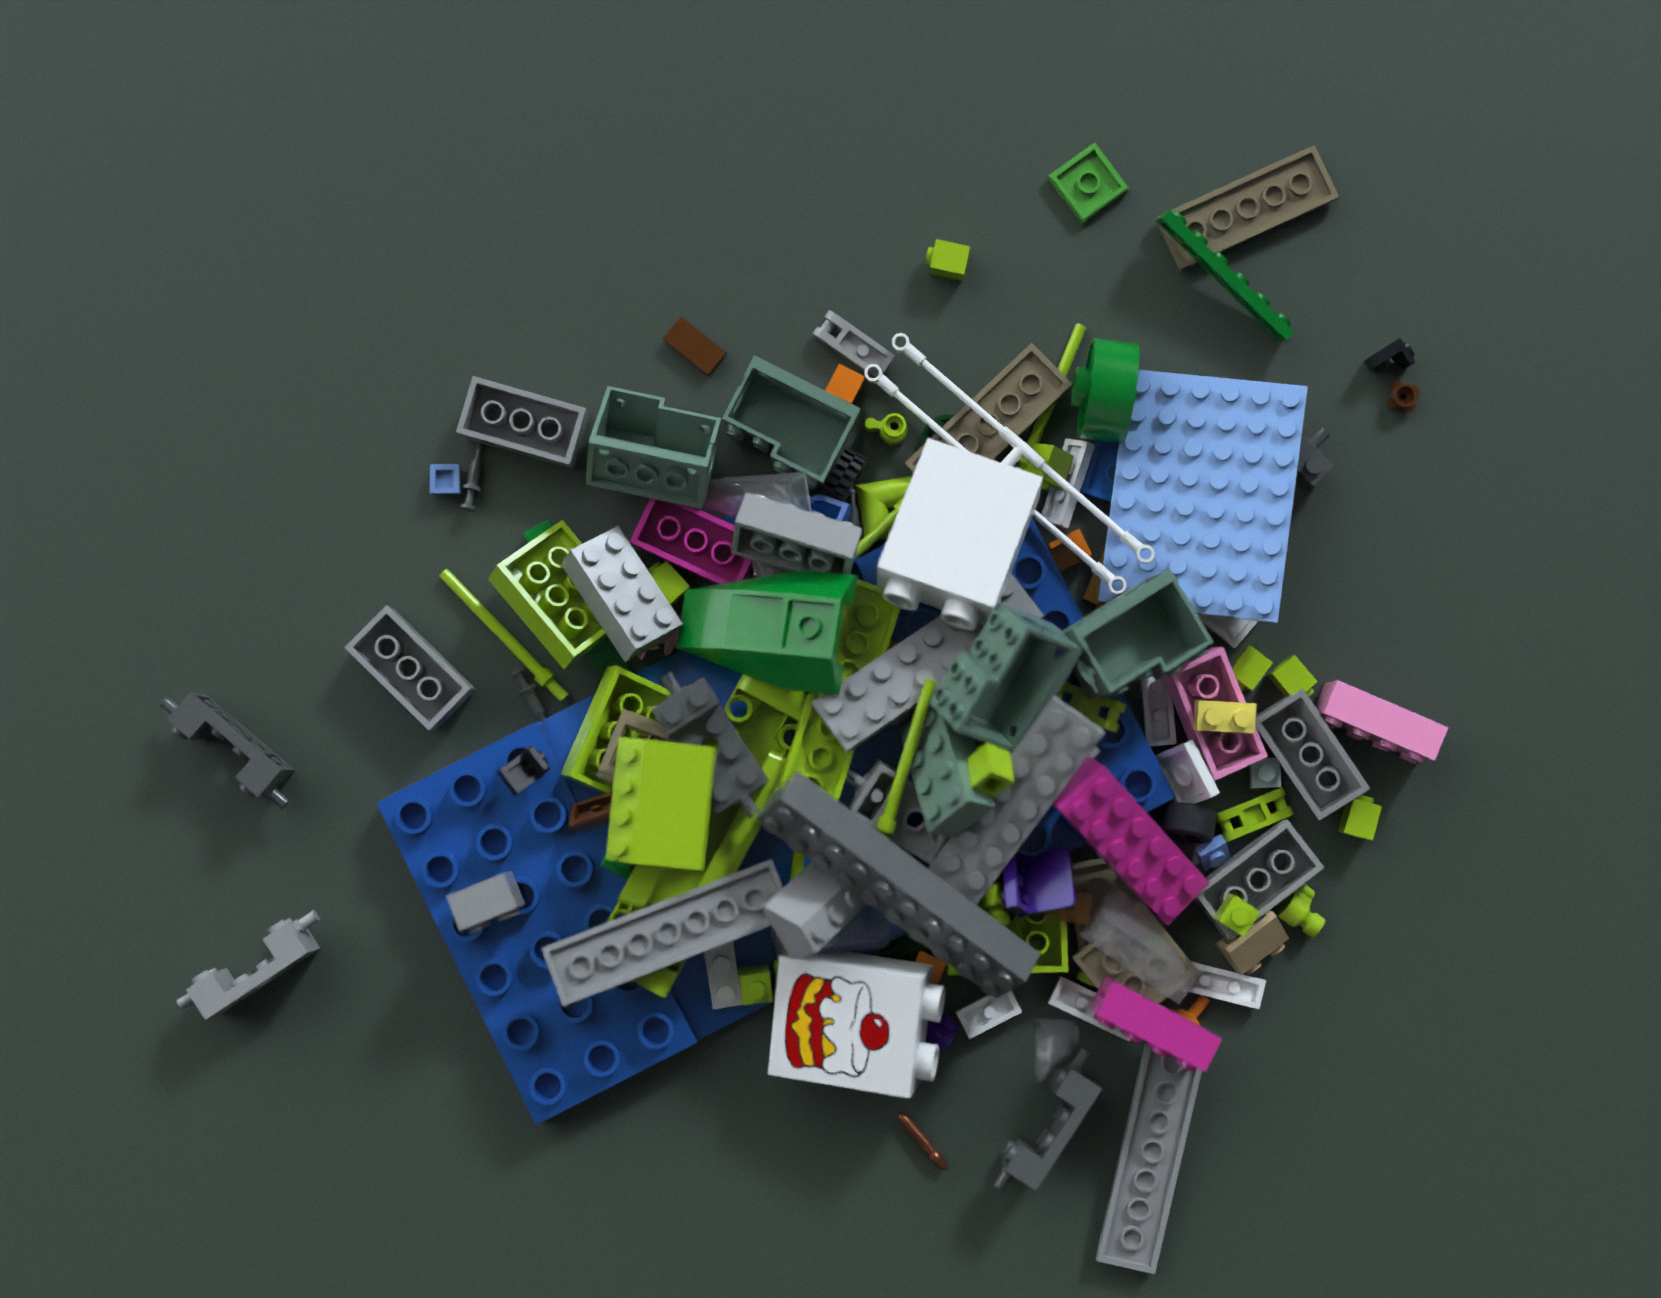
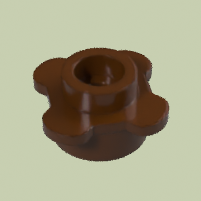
M1401 381L1393 382L1390 386L1392 393L1390 398L1387 399V406L1390 409H1403L1405 413L1413 412L1419 388L1416 385L1402 384ZM1401 394H1404V395H1405V399H1404V400L1401 399V397H1400Z

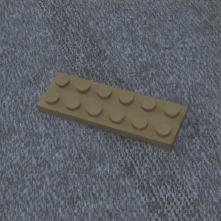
M1315 145L1171 211L1179 212L1186 219V226L1193 233L1197 231L1203 235L1208 241L1206 246L1211 251L1221 253L1337 200L1339 195ZM1158 224L1179 271L1197 264L1198 262Z
M1031 343L972 400L1003 427L1007 426L1019 437L1063 396L1073 384ZM967 404L942 427L969 452L991 460H995L1010 446L999 436L997 430ZM937 433L930 438L932 440L950 445ZM925 444L904 463L912 474L915 472Z

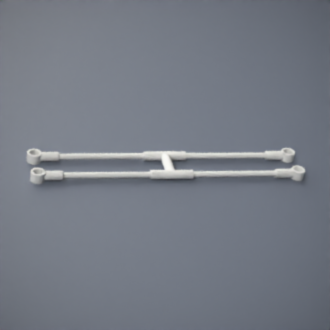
M898 333L892 338V345L895 351L904 353L918 366L922 365L997 430L999 436L1013 447V450L1001 463L1013 467L1023 456L1037 469L1041 468L1120 537L1119 540L1136 554L1139 562L1148 564L1154 559L1155 552L1151 546L1143 545L1128 531L1122 530L1045 463L1046 460L1028 444L1014 434L1007 426L1003 427L926 360V356L910 343L907 335ZM902 338L906 340L905 346H896V341L898 339ZM870 364L866 367L864 374L870 383H876L891 397L897 398L948 444L968 451L899 391V387L883 374L877 364ZM872 369L879 371V375L876 378L868 376ZM1035 509L1032 517L1092 568L1091 571L1109 586L1112 594L1121 595L1125 592L1127 584L1124 578L1115 576L1100 562H1095ZM1144 549L1151 552V557L1147 560L1140 557V552ZM1118 580L1123 583L1122 590L1115 591L1112 588L1114 581Z

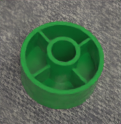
M1092 338L1085 368L1076 367L1071 393V406L1079 407L1077 422L1078 438L1118 444L1125 442L1136 395L1140 357L1139 344Z

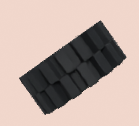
M847 447L831 471L821 493L844 502L849 495V490L853 488L868 458Z

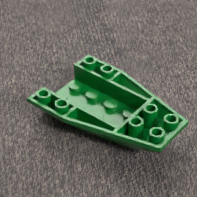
M798 570L685 590L681 622L683 624L679 628L676 648L783 690L840 695L844 665L836 661L844 605H854L858 576Z

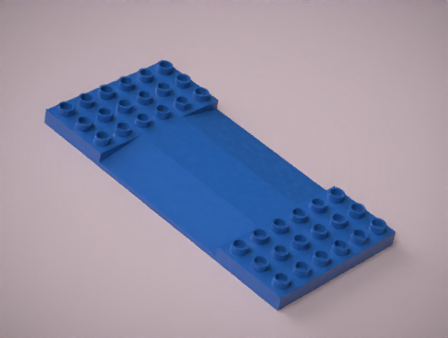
M1032 518L1011 574L1043 613V620L1053 623L1058 629L1063 631L1084 617ZM885 545L856 559L850 575H857L859 580L877 586V566ZM919 602L916 610L901 608L891 640L899 644L939 617L942 610ZM682 650L635 673L664 688L666 686L661 680L664 676L673 685L667 676L670 672H672L680 687L691 685L704 677L719 700L722 709H724L742 676V673ZM1071 670L1065 681L1082 688ZM1064 692L1061 700L1069 704L1072 695ZM1123 693L1115 697L1111 695L1108 697L1109 699L1119 701L1127 706L1124 714L1120 713L1117 722L1119 724L1117 733L1104 730V735L1095 745L1100 752L1093 759L1102 764L1143 810L1148 812L1176 798ZM594 695L546 718L545 723L542 721L534 722L376 802L536 1125L692 1046L699 1039L772 1003L767 1002L744 1006L742 1003V1005L713 1009L704 952L688 957L666 998L630 980L566 1006L562 1005L541 948L607 923L628 881L600 866L607 851L609 823L573 833L568 827L573 803L603 795L560 775ZM734 702L730 706V712L734 717L741 718L746 715L747 707L743 702ZM1101 706L1098 717L1106 719L1109 709ZM911 715L908 719L897 725H888L856 747L849 769L862 777L870 770L877 758L897 769L904 749L898 729L911 719ZM1017 728L1013 732V737L1017 732ZM788 730L784 733L783 741L787 746L792 745L796 731ZM974 738L977 750L986 743ZM532 745L536 750L541 751L545 755L550 770L541 779L517 796H514L497 772ZM909 771L907 778L914 782L911 771ZM845 781L838 802L846 807L854 795L855 786ZM1051 805L1017 851L1023 856L1035 857L1042 852L1063 848L1072 851L1087 842ZM918 811L909 813L906 819L907 824L912 827L919 826L923 821V814ZM762 825L737 872L772 859L781 884L784 887L790 879L794 850L788 846L787 842L776 834L768 832ZM896 844V845H897L899 848H901L902 850H906V849H904L903 847H901V846H899L898 844ZM912 854L915 860L928 868L929 863ZM805 857L803 869L812 862L807 857ZM512 871L525 905L518 907L520 913L499 922L497 916L490 918L492 925L472 933L469 932L468 928L459 931L446 896L502 873ZM1000 873V874H999L1000 879H1001V880H1004V878L1002 877V875H1001V873ZM866 905L822 948L867 954L907 932L898 925L890 923L885 918V915L874 907ZM618 914L615 919L626 916V914ZM771 925L733 940L737 972L738 967L767 963L772 989L774 981L772 968L774 960H777L780 939Z

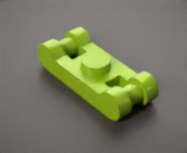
M1064 681L1056 697L1061 700L1064 692L1071 694L1072 696L1068 704L1070 707L1101 729L1117 733L1119 728L1117 722L1120 713L1124 714L1126 704L1109 698L1101 700L1100 697L1088 699L1082 688ZM1101 706L1109 709L1106 719L1098 717Z
M1276 788L1216 813V824L1219 823L1224 840L1229 842L1294 815L1292 807L1288 806L1284 796L1286 793L1284 788ZM1273 801L1277 811L1270 814L1267 803ZM1238 816L1241 826L1233 828L1230 818Z

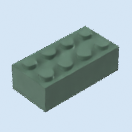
M931 704L910 771L928 833L956 838L992 810L995 805L992 796L971 788L967 758L977 750L974 738L957 732ZM913 718L898 729L903 747L905 746Z

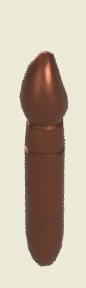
M898 1112L897 1118L900 1124L921 1150L929 1156V1160L940 1169L946 1170L947 1163L942 1153L935 1149L933 1144L930 1143L929 1139L907 1114Z

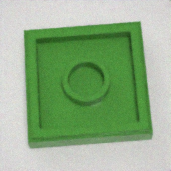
M1095 142L1051 173L1047 178L1081 225L1129 190V187Z

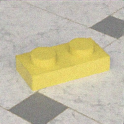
M1195 700L1193 730L1255 734L1257 704Z

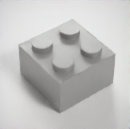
M512 871L502 873L446 896L459 931L468 928L470 933L492 925L490 918L497 916L499 922L519 914L518 907L525 905Z

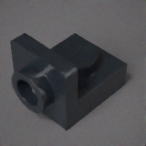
M1399 338L1364 360V363L1369 370L1376 366L1383 370L1397 359L1402 369H1406L1415 363L1413 358L1414 352L1407 342H1403Z

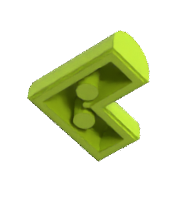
M913 476L855 485L864 537L889 514V510L895 509L893 506L901 498L904 500ZM892 528L878 541L888 540Z

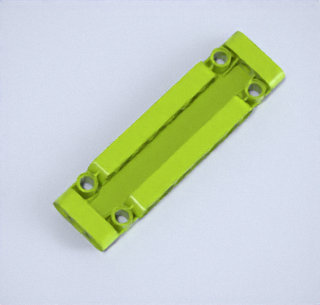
M742 674L723 710L769 779L768 782L758 787L750 796L758 810L761 811L772 792L778 788L791 746H787L784 743L783 735L788 730H797L808 695L801 691L783 690ZM740 701L746 705L747 713L745 716L737 718L731 714L730 706L734 702ZM712 737L706 738L702 746L716 747V752L719 749L718 741ZM739 803L730 805L716 814L710 805L704 870L637 864L607 922L613 921L618 914H631L736 873L762 826L756 820L759 813L755 815L748 805L754 815L748 818ZM688 958L631 981L666 998Z

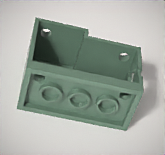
M754 355L743 376L744 380L741 386H738L722 417L724 428L727 430L726 434L739 441H742L743 438L752 441V447L762 453L769 454L772 451L770 461L775 472L787 478L791 474L801 480L800 484L810 490L815 491L816 488L822 490L860 418L861 408Z
M607 386L588 442L585 485L702 509L716 461L721 418L666 407L665 398Z
M1171 569L1146 578L1062 631L1083 650L1074 664L1072 672L1088 699L1100 697L1101 700H1104L1111 695L1115 697L1127 690V684L1135 680L1138 682L1150 677L1158 680L1165 675L1169 677L1183 668L1181 664L1189 660L1192 662L1206 654L1205 647L1213 643Z
M998 602L994 611L989 615L988 621L979 637L974 641L969 654L962 651L958 652L954 661L949 665L948 671L939 687L934 691L929 703L957 732L1013 752L1051 698L1057 695L1083 650L1053 623ZM1063 649V654L1060 656L1059 653ZM1017 728V732L1013 737V732Z

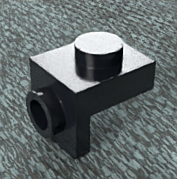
M531 745L521 755L499 769L497 774L512 794L517 796L541 779L550 768L545 755Z

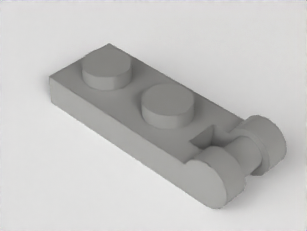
M830 310L824 316L825 321L821 327H816L812 333L817 340L835 350L864 372L868 365L877 364L884 374L895 359L893 353ZM834 327L841 330L837 338L830 335ZM872 369L869 375L876 378L879 375V371Z

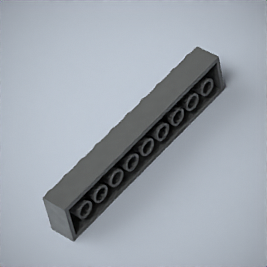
M797 771L772 792L756 818L768 832L779 836L787 842L792 850L800 852L811 860L816 868L826 871L836 879L839 885L850 889L866 905L874 907L885 915V918L890 923L898 925L909 933L913 940L922 943L932 950L937 958L948 962L957 969L961 976L969 978L980 986L984 993L995 998L1027 981L1040 955L1037 950Z

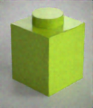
M936 239L934 248L928 247L925 264L930 265L929 274L963 281L970 246Z
M1034 443L1033 450L1046 460L1045 463L1066 480L1074 456L1054 445ZM1028 461L1025 471L1043 477L1041 490L1049 491L1050 487L1063 489L1041 468L1037 469Z
M667 560L663 564L658 561L648 569V572L671 606L685 595V590L691 589Z
M1251 645L1244 646L1231 664L1241 692L1243 690L1246 692L1253 691L1273 664L1271 660Z
M1295 655L1288 656L1267 674L1269 679L1285 697L1301 689H1304L1309 697L1314 692L1311 687L1317 683V680Z
M986 742L967 758L971 788L995 798L1013 784L1015 780L1010 752Z
M1364 795L1358 796L1356 799L1345 804L1338 832L1373 841L1382 806L1373 804L1374 798Z
M1228 894L1212 919L1238 936L1245 937L1260 911L1236 895Z
M768 964L738 967L743 1006L773 1002Z

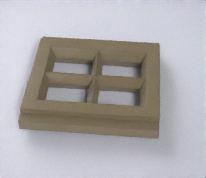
M623 709L599 767L597 777L614 783L615 765H613V762L617 755L618 737H624L627 728L647 735V739L671 742L659 722Z

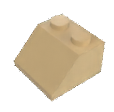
M1268 911L1253 923L1245 937L1237 935L1231 940L1222 938L1215 945L1237 973L1243 975L1246 972L1249 975L1262 965L1260 961L1268 954L1273 957L1285 948L1283 943L1289 938L1274 912Z

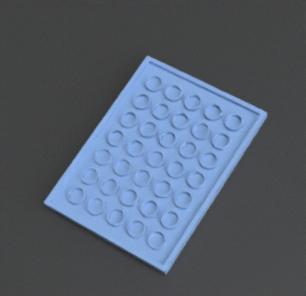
M1147 370L1138 371L1136 395L1129 430L1125 442L1119 444L1109 518L1122 530L1128 531L1143 545L1151 546L1154 549L1155 555L1150 563L1142 564L1138 561L1136 554L1120 541V537L1108 527L1103 566L1115 576L1125 579L1127 584L1125 591L1148 577L1171 569L1197 614L1278 624L1308 386ZM1144 549L1140 552V557L1147 560L1151 557V552ZM1101 580L1099 602L1108 603L1119 596L1112 594L1109 586ZM1118 580L1114 581L1112 588L1115 591H1120L1123 588V583Z

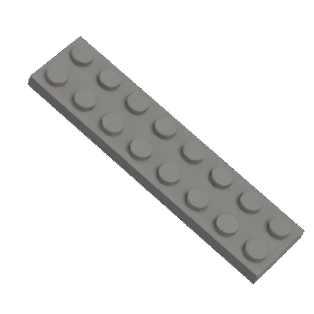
M1011 574L1000 602L1044 619L1043 613ZM939 616L841 682L840 695L824 694L812 702V707L848 754L915 708L918 704L925 678L937 681L936 690L958 652L962 651L969 654L974 641L979 637L985 625L977 622L974 630H963L949 625Z
M1054 695L1010 755L1015 782L995 798L992 797L995 805L992 810L956 838L950 837L927 869L977 905L1104 735L1105 731Z
M770 859L541 948L562 1005L566 1006L770 926L771 924L761 907L783 888L773 860Z
M1145 1041L1095 1258L1098 1262L1155 1274L1202 1070L1197 1068L1195 1073L1189 1071L1173 1060L1174 1055L1170 1054L1167 1059L1152 1051L1147 1046L1148 1042Z

